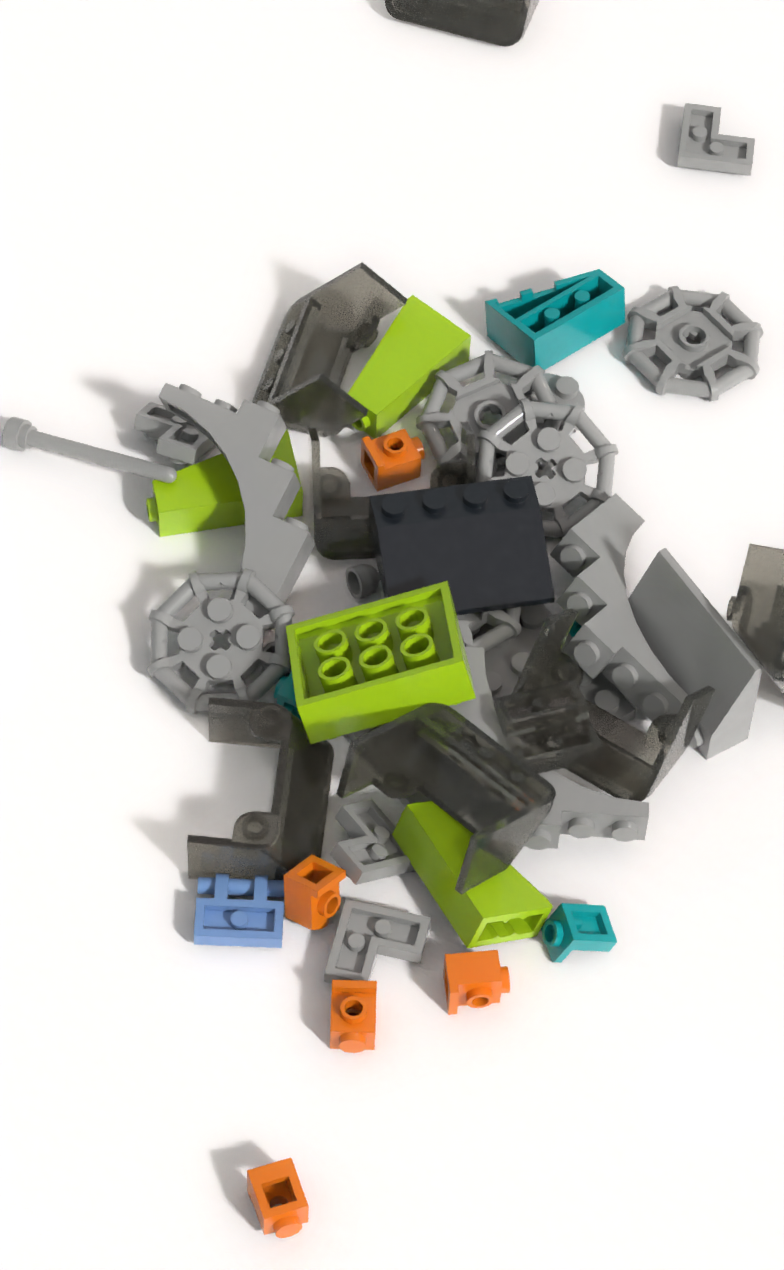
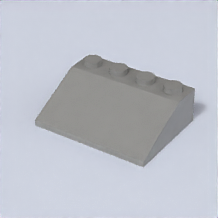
M664 548L658 551L628 600L636 623L650 649L668 674L690 696L691 700L674 719L682 728L687 743L692 748H697L704 758L708 760L748 739L763 667L671 553Z

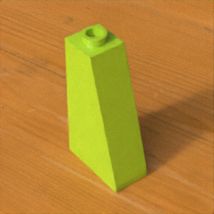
M414 295L410 296L347 394L346 419L349 420L355 429L364 431L373 439L380 437L431 393L436 381L434 375L439 370L447 371L469 361L471 335Z
M286 429L270 462L273 458L288 463L294 468V473L300 482L289 432ZM222 453L176 471L177 478L172 483L158 480L152 481L153 497L146 498V507L149 522H157L160 537L245 525V510L239 484L229 462ZM302 486L284 519L287 517L303 516Z
M443 800L407 804L392 836L404 854L409 858L411 865L466 948L537 937L553 908L550 901Z

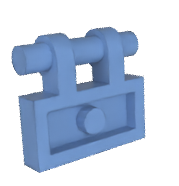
M216 873V877H198L197 893L214 895V898L196 897L194 945L282 948L284 901H269L267 899L268 897L284 898V880H268V875H255V879L229 878V874ZM228 896H254V899H228Z

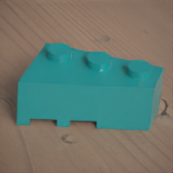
M600 269L555 281L554 288L533 293L531 288L520 291L519 298L499 303L497 298L485 301L487 336L520 363L532 367L539 365L544 370L625 323V288Z

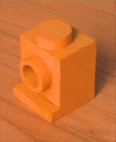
M402 429L372 440L369 436L361 439V464L377 492L420 477L421 460L425 459V451L421 440L417 436L410 438L406 429Z
M311 854L284 874L285 917L310 930L325 928L329 924V918L340 909L339 882L346 878V870Z
M498 950L445 954L443 980L448 1015L457 1014L458 1006L468 1005L472 1008H483L492 1003H500L501 993H510L509 970L507 966L500 967Z
M332 980L330 1049H341L348 1053L375 1050L377 981Z
M292 1158L247 1170V1191L250 1199H252L263 1234L275 1232L276 1237L286 1238L298 1233L302 1229V1224L308 1222L309 1205Z

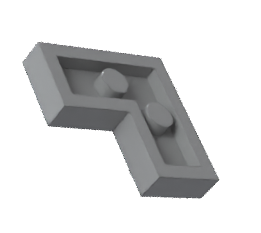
M685 103L677 166L751 176L755 138L718 134L722 107Z
M150 402L136 414L134 429L146 432L148 437L158 440L156 453L167 456L173 463L193 465L215 445L195 426L167 411L163 405Z
M372 799L341 806L335 819L346 830L351 839L337 842L330 855L342 869L346 870V876L355 885L415 871L409 858L404 854L392 836L395 829L394 824Z
M345 899L325 969L324 982L332 984V980L370 981L377 954L421 963L430 929L431 917Z

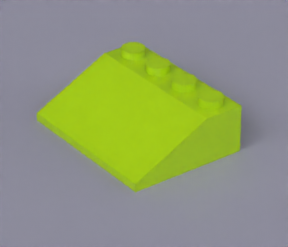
M448 581L286 626L296 706L311 744L476 699L471 671Z

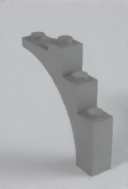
M165 383L158 396L165 409L189 422L210 439L229 462L238 481L245 510L246 541L240 572H244L245 569L255 571L256 577L285 604L315 546V542L306 524L292 517H287L283 521L301 484L291 465L276 458H273L270 462L287 429L279 414L280 410L262 400L255 404L244 399L237 412L234 406L223 400L216 399L212 403L201 398L202 394L188 385L180 384L178 388ZM233 589L230 600L234 599L236 589ZM250 594V598L245 606L258 619L269 613Z
M615 493L574 525L549 554L574 578L573 582L556 602L582 626L563 651L592 679L599 673H602L662 731L687 705L691 698L665 670L650 649L636 623L627 597L624 568L626 551L632 536L645 520Z
M464 646L476 699L437 709L434 752L447 753L452 756L477 755L474 798L486 799L495 803L517 801L515 845L527 846L534 850L558 849L560 834L571 835L576 838H588L591 836L614 838L623 842L645 840L649 819V803L616 798L583 787L553 771L529 752L508 728L494 703L486 677L484 647Z

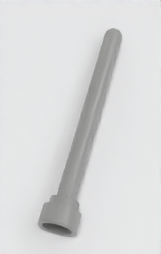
M11 417L3 429L2 441L4 446L14 450L24 451L34 446L165 483H172L177 478V472L172 467L39 432L35 426H32L29 420Z

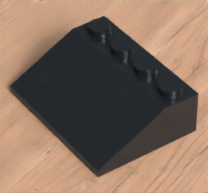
M532 476L369 497L368 529L385 598L448 581L456 615L554 603L555 595L541 510Z

